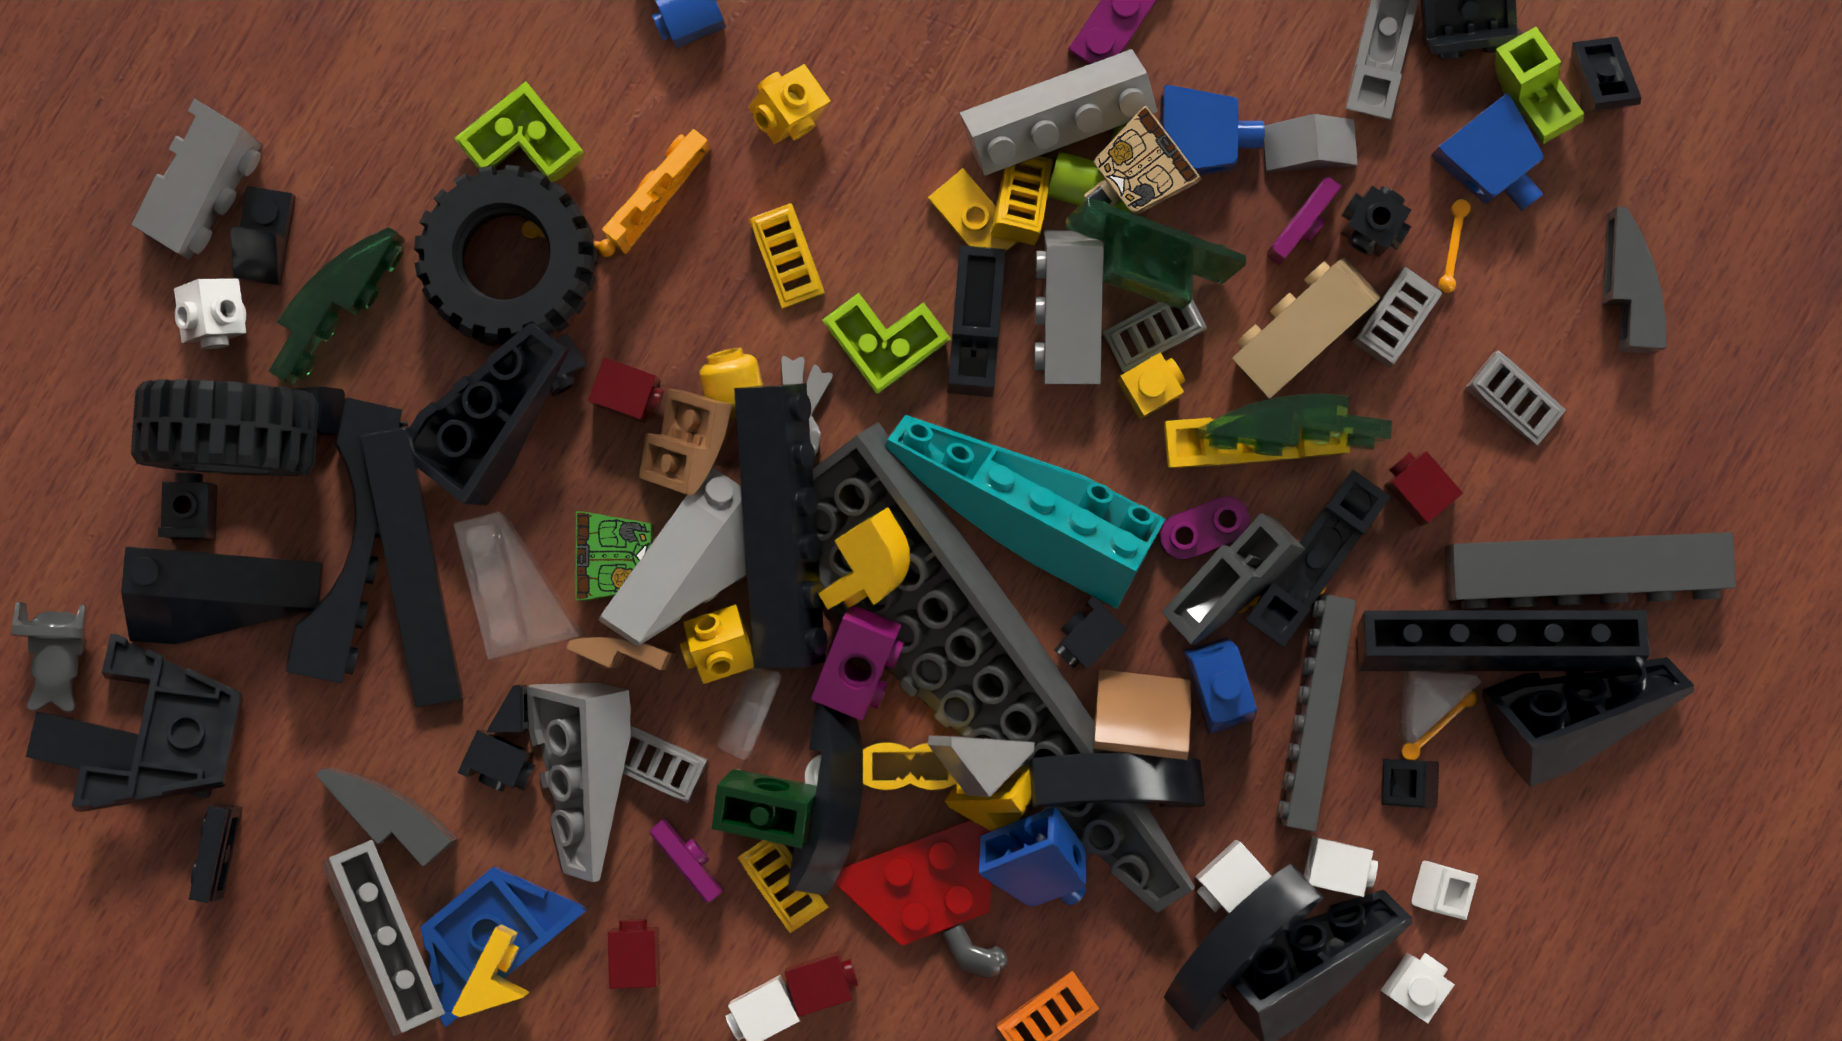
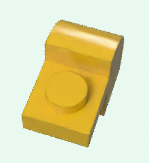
M888 507L834 540L851 567L852 572L836 580L818 593L827 609L842 601L849 608L866 597H869L873 605H875L902 583L910 565V549L904 532Z

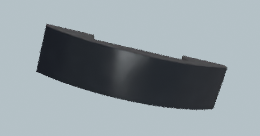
M1352 470L1299 540V543L1305 550L1265 589L1245 621L1281 647H1285L1310 612V607L1361 535L1366 533L1391 496L1358 472Z
M816 703L809 750L822 752L808 844H805L802 848L794 847L788 889L827 895L843 868L858 822L863 789V749L859 724L856 718Z
M1094 753L1039 757L1029 760L1033 807H1077L1083 803H1159L1160 807L1205 806L1201 761L1199 759L1188 757L1187 760L1132 753Z
M1287 865L1248 895L1210 932L1172 981L1164 996L1165 1000L1193 1031L1197 1032L1228 999L1224 992L1284 929L1293 931L1324 897L1293 865Z

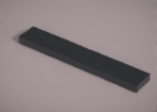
M409 426L363 433L361 441L415 706L421 707L461 700L463 692Z

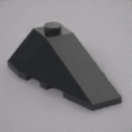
M529 323L493 352L485 364L470 376H463L453 385L454 389L436 403L431 402L419 412L409 427L417 468L463 504L488 506L513 468L569 349L536 324Z
M125 547L121 596L129 641L181 644L193 641L194 639L313 611L320 603L323 563Z
M1668 657L1646 660L1638 671H1603L1583 674V671H1566V676L1540 679L1539 673L1523 674L1483 689L1482 697L1505 759L1528 786L1533 787L1573 771L1693 693L1694 684Z
M1385 890L1333 904L1329 907L1328 913L1302 920L1293 931L1284 929L1225 991V994L1239 1019L1260 1041H1277L1312 1017L1413 923L1412 917Z

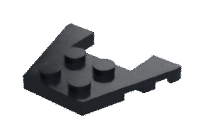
M110 634L102 669L104 678L149 684L148 694L131 770L121 771L81 765L72 802L74 811L86 812L225 787L243 702L242 694L188 668L186 670L167 661L162 655L149 649L146 651L129 643L126 638L118 634Z

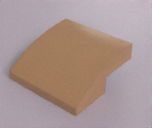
M668 389L661 434L645 433L639 478L684 494L694 495L710 472L719 453L728 426L732 404L684 390Z
M606 637L573 639L569 641L566 648L601 665L615 669L620 668L626 654L659 670L669 671L676 655L673 652L646 643L637 647L628 640Z
M1099 669L1096 684L1093 749L1187 760L1190 737L1191 680Z

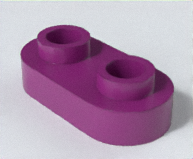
M1229 496L1219 497L1167 519L1160 529V545L1163 551L1174 559H1191L1236 541L1249 527V512L1240 500ZM1222 511H1229L1234 515L1235 523L1231 528H1224L1220 525L1218 517ZM1184 527L1190 530L1192 540L1189 544L1182 545L1177 542L1175 533L1179 528Z

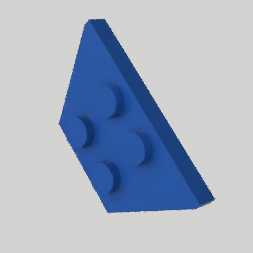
M494 866L420 927L424 947L428 951L430 959L429 969L432 983L436 986L437 995L445 1012L444 1015L440 1016L442 1024L447 1027L458 1018V1016L451 1012L496 927L503 924L518 932L513 944L520 948L512 965L506 973L501 970L497 973V975L505 979L585 913L587 909L580 903Z

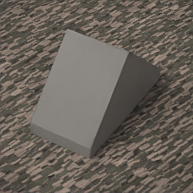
M1311 114L1265 125L1263 147L1265 173L1355 167L1358 165L1354 119Z
M929 736L928 746L965 794L971 796L990 797L1034 752V742L952 736Z

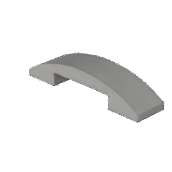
M1370 0L1350 81L1346 110L1387 120L1391 119L1402 77L1400 73L1419 0Z

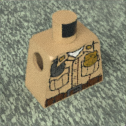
M1145 106L1093 161L1105 179L1085 193L1084 196L1100 217L1121 201L1125 203L1134 215H1138L1197 184L1202 178L1154 114Z

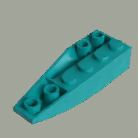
M908 415L903 417L885 444V447L922 483L956 512L995 541L1033 565L1116 609L1133 582L1166 520L1147 507L1129 500L1112 491L1104 484L1097 483L1084 475Z

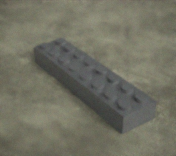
M1324 595L1319 596V600L1313 603L1311 617L1316 618L1313 630L1309 629L1306 646L1311 648L1309 657L1303 660L1301 671L1302 675H1306L1303 687L1299 686L1296 703L1301 705L1299 715H1294L1291 731L1296 732L1294 744L1289 743L1286 760L1291 762L1289 772H1284L1281 789H1285L1284 801L1279 800L1276 817L1280 818V824L1288 827L1316 832L1356 604L1354 599Z

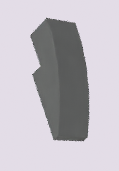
M1616 207L1607 214L1602 305L1620 306L1618 351L1657 353L1666 349V316L1661 285L1653 258L1638 225L1627 207Z
M1260 513L1230 547L1222 545L1162 613L1190 644L1195 645L1222 626L1263 592L1289 567L1305 548L1276 518Z
M332 767L323 768L316 774L320 781L377 844L385 843L395 835L422 867L433 863L458 840L435 816L412 799L387 785L356 773Z

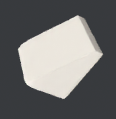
M1425 860L1420 867L1412 896V904L1433 912L1467 920L1478 875Z

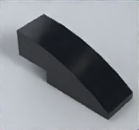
M960 245L947 389L949 394L993 397L1006 249Z

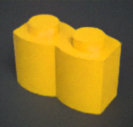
M882 742L863 749V783L869 787L880 790H893L911 783L919 788L939 790L951 787L957 783L928 746V743H922L910 749L902 744Z

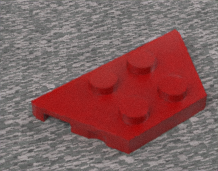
M969 819L842 868L835 884L903 946L989 913L992 883L979 874L980 836L991 831Z

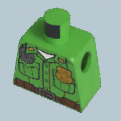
M576 512L575 600L588 602L614 597L654 542L655 526L651 523L588 512Z

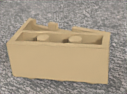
M1345 256L1332 267L1325 261L1322 262L1304 279L1310 286L1297 299L1291 293L1286 295L1269 311L1275 317L1272 322L1263 330L1255 324L1235 342L1241 350L1232 359L1269 399L1381 298V295Z

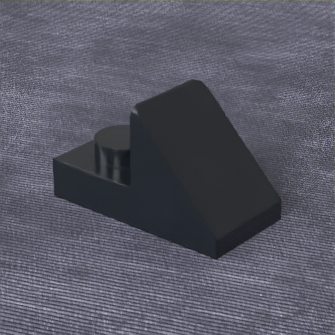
M1618 36L1572 42L1571 58L1582 85L1580 108L1584 114L1625 109L1641 104V94Z
M250 186L246 187L240 227L231 226L230 231L233 277L235 279L281 285L296 198L294 194Z

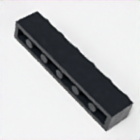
M807 383L734 388L754 668H804L826 662L825 652L828 638L823 627V601L818 595L824 588L820 582L819 558L821 555V542L817 536L816 526L818 497L813 483L812 465L815 459V451L810 440L809 418L812 408L811 401L807 395Z
M1646 610L1364 611L1357 625L1359 671H1638L1650 656Z

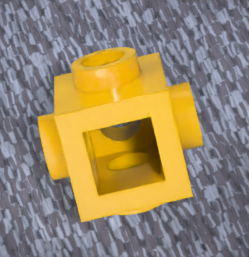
M803 64L784 76H781L779 72H775L762 80L756 87L759 93L748 108L752 112L753 119L758 128L767 133L772 142L776 144L788 136H791L795 141L810 132L816 125L815 121L831 100L806 65Z
M736 604L683 622L687 641L680 643L683 657L688 669L697 667L703 684L754 668L751 644Z

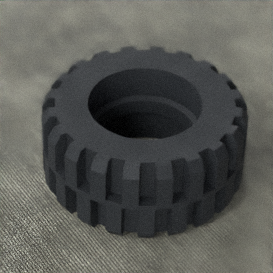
M493 165L479 168V175L470 178L465 173L454 179L457 186L448 193L442 188L433 198L437 202L433 211L425 210L419 222L424 226L422 236H415L414 250L419 254V261L414 263L416 275L423 283L424 288L422 292L427 301L438 311L437 313L465 336L472 337L482 344L493 347L495 344L503 345L529 323L536 324L548 334L555 330L560 333L569 326L567 320L575 312L580 314L587 304L584 298L588 291H593L596 277L593 275L594 265H598V252L594 247L593 239L595 237L591 226L569 193L558 183L554 184L546 175L535 170L531 173L525 172L520 166L506 165L505 170H496ZM516 215L530 220L542 230L549 245V264L541 281L526 294L509 300L494 299L479 292L469 280L464 265L466 249L473 235L484 224L498 217Z
M147 380L142 382L135 391L131 455L137 464L162 469L252 476H305L315 466L319 405L312 393L285 387L213 380Z

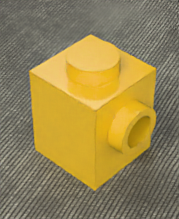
M1161 352L1120 375L1117 380L1118 385L1140 421L1178 399L1184 393L1180 385L1185 382V378L1173 358L1165 361Z

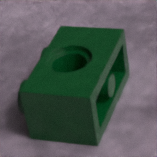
M733 768L717 784L712 829L802 848L809 840L817 786Z

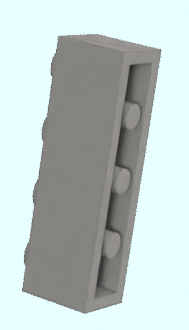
M1130 49L960 112L971 151L985 176L1129 123L1145 106L1152 113L1158 111L1148 73L1134 51Z
M373 840L326 859L321 865L393 1037L444 1015V1009Z

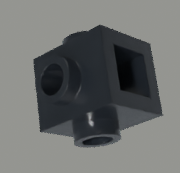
M1371 186L1363 196L1356 192L1341 215L1348 221L1340 234L1347 237V242L1359 252L1371 256L1373 253L1380 257L1389 246L1397 250L1411 228L1409 224L1405 223L1411 209L1403 205L1405 199L1394 190L1385 186H1381L1380 189ZM1373 211L1387 219V223L1385 225L1376 224L1372 219Z

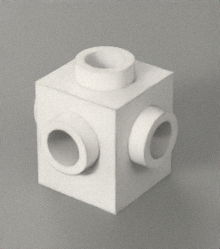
M197 279L174 288L176 300L175 321L180 328L182 343H200L202 350L220 349L229 346V339L246 333V309L241 299L239 279Z

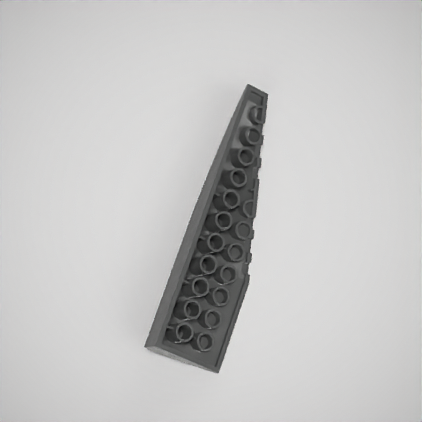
M879 422L856 435L813 468L814 490L818 497L816 511L817 536L821 542V555L819 558L820 582L824 589L852 572L851 567L834 540L888 507L908 541L910 565L902 583L875 605H873L869 597L855 604V606L902 625L896 640L903 642L904 645L894 669L885 666L900 681L898 684L900 688L912 698L915 695L936 712L933 717L946 728L949 726L953 727L963 737L1034 742V752L1020 766L1029 765L1030 759L1039 757L1114 753L1113 751L1093 749V719L1034 633L924 483L885 447L889 436ZM844 601L831 609L838 619L842 621L848 608ZM1083 803L1077 807H1056L1080 839L1085 850L1091 856L1093 853H1096L1112 867L1111 873L1156 913L1187 895L1195 888L1146 803Z

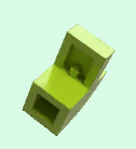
M1534 27L1496 49L1495 69L1504 94L1508 93L1520 114L1524 116L1541 142L1545 144L1582 123L1584 113L1559 79L1561 60L1539 29Z

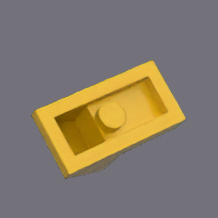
M1029 765L1019 766L990 797L966 795L959 784L956 783L945 799V802L949 808L990 831L1019 821L1032 800Z
M503 924L494 929L451 1012L458 1017L466 1016L523 998L529 994V991L497 975L499 970L505 973L509 970L520 947L513 944L518 932Z

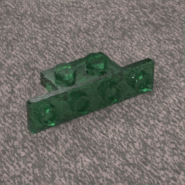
M1086 199L1066 218L1067 229L1104 242L1103 282L1182 310L1192 302L1193 275L1223 284L1246 265V256L1244 254L1230 250L1224 245L1214 244L1189 235L1183 230H1176L1151 221L1145 216L1135 215L1110 206L1104 201Z

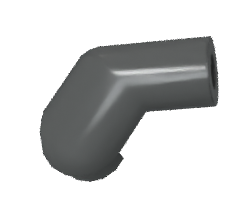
M962 923L942 932L961 970L981 977L992 978L999 975L1000 971L1006 968L1008 958L1005 951L998 946L989 949L974 946Z

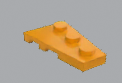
M692 129L686 137L683 134L679 135L666 151L665 156L667 158L655 171L651 170L644 177L636 192L602 228L609 241L625 255L711 149L708 140L695 129Z

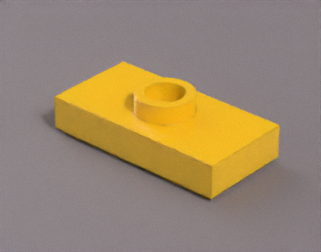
M964 168L928 197V201L967 246L1006 249L1007 253L1019 243V241L990 234L996 206Z

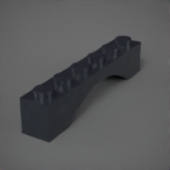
M346 398L344 401L335 446L346 466L353 490L355 518L352 543L344 567L331 590L312 612L295 624L285 671L288 673L338 683L343 682L344 673L353 675L358 648L352 647L351 641L354 628L363 630L368 602L360 600L364 583L373 584L378 557L370 555L374 537L381 539L361 435L363 433L408 426L407 421L400 420L401 409L352 398Z

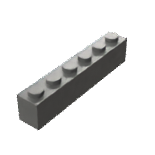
M1733 532L1459 543L1445 546L1448 601H1461V609L1490 608L1489 599H1507L1508 608L1536 606V597H1554V606L1582 604L1583 595H1600V604L1629 602L1628 594L1646 593L1647 602L1674 601L1675 592L1692 591L1693 600L1721 599V590L1736 588Z

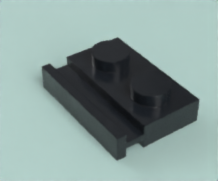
M228 804L208 806L201 827L199 853L191 874L189 900L209 903V901L213 902L223 899L243 807Z

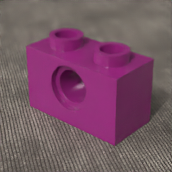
M853 605L849 607L841 621L811 700L863 721L869 706L878 709L888 683L880 680L884 668L888 666L894 669L904 645L903 642L896 640L902 625ZM862 657L866 659L871 669L868 671L856 669L852 665L850 658Z

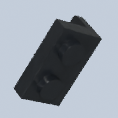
M1421 0L1423 44L1432 54H1437L1438 58H1459L1465 55V50L1482 48L1487 53H1496L1498 47L1523 34L1517 27L1516 0Z

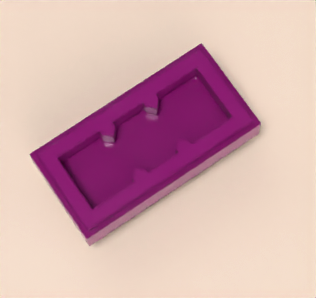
M1325 177L1267 251V256L1280 266L1301 238L1310 242L1326 222L1319 215L1342 186L1330 177Z
M667 818L661 820L649 830L651 837L705 902L710 903L725 890L704 865L710 859L693 838L686 843Z

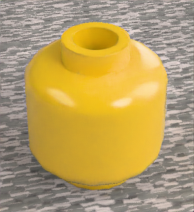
M742 348L727 349L707 356L708 363L699 371L704 396L732 404L729 419L736 418L734 388L763 385L756 358L749 354H743Z

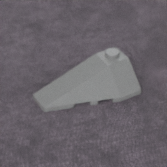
M712 467L694 495L687 494L600 615L599 621L638 647L679 621L682 615L703 602L706 604L717 597L721 590L736 581L739 583L748 577L741 486Z
M602 683L528 685L529 734L532 746L540 745L546 772L539 773L542 788L549 787L556 809L550 821L563 873L590 882L599 881L631 737L629 690Z

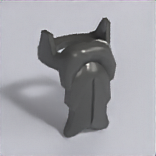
M16 602L11 635L28 637L29 653L33 654L31 674L35 677V685L27 704L29 710H39L52 702L63 711L75 710L73 679L78 676V656L83 655L86 642V605L80 606L77 615L64 611L60 613L48 611L40 613L32 621H28L26 603Z

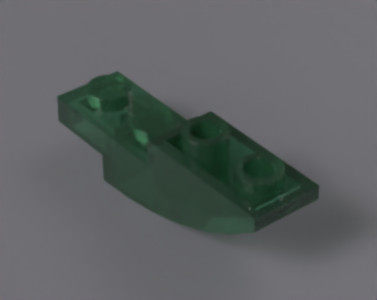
M388 227L350 246L320 269L292 299L278 319L277 323L289 329L292 333L268 372L293 386L298 378L304 380L316 362L317 357L313 353L321 340H329L336 331L341 320L337 315L340 309L343 308L358 316L362 309L367 311L374 304L380 292V287L377 286L379 280L386 270L391 272L403 256L404 248L401 245L405 238Z
M1298 394L1252 403L1226 413L1198 427L1195 438L1208 439L1209 447L1222 450H1237V443L1255 446L1254 453L1267 456H1282L1283 450L1298 446L1299 433H1302L1301 440L1304 442L1328 444L1331 437L1346 439V447L1373 450L1375 443L1391 439L1392 420L1348 415L1349 396Z

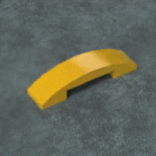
M1345 407L1211 419L1209 417L1164 421L1168 468L1247 464L1350 453Z

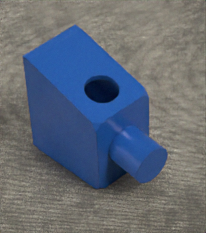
M1164 85L1161 93L1160 124L1199 175L1233 170L1238 160V148L1263 149L1265 138L1264 121L1238 120L1237 98L1173 85Z
M1508 93L1446 140L1431 154L1435 161L1485 204L1502 191H1505L1519 210L1523 211L1543 195L1527 174L1530 169L1544 159L1543 153Z
M1228 637L1183 650L1208 734L1210 735L1254 721L1257 707L1238 647Z
M1053 806L981 835L979 874L1027 906L1035 907L1056 898H1060L1067 905H1073L1083 898L1086 891V851L1062 814Z

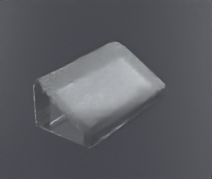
M751 668L747 670L719 737L717 746L720 749L742 760L751 757L783 679L782 673L770 668Z

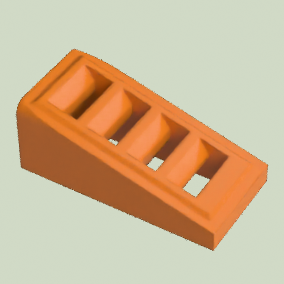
M1071 970L999 1021L997 1028L1006 1041H1025L1015 1028L1022 1021L1036 1041H1058L1099 1010V1007L1073 970ZM1066 987H1068L1082 1007L1076 1013L1073 1012L1060 993ZM1050 999L1054 1000L1066 1017V1020L1061 1024L1057 1022L1045 1005ZM1036 1010H1038L1051 1029L1045 1035L1030 1016Z

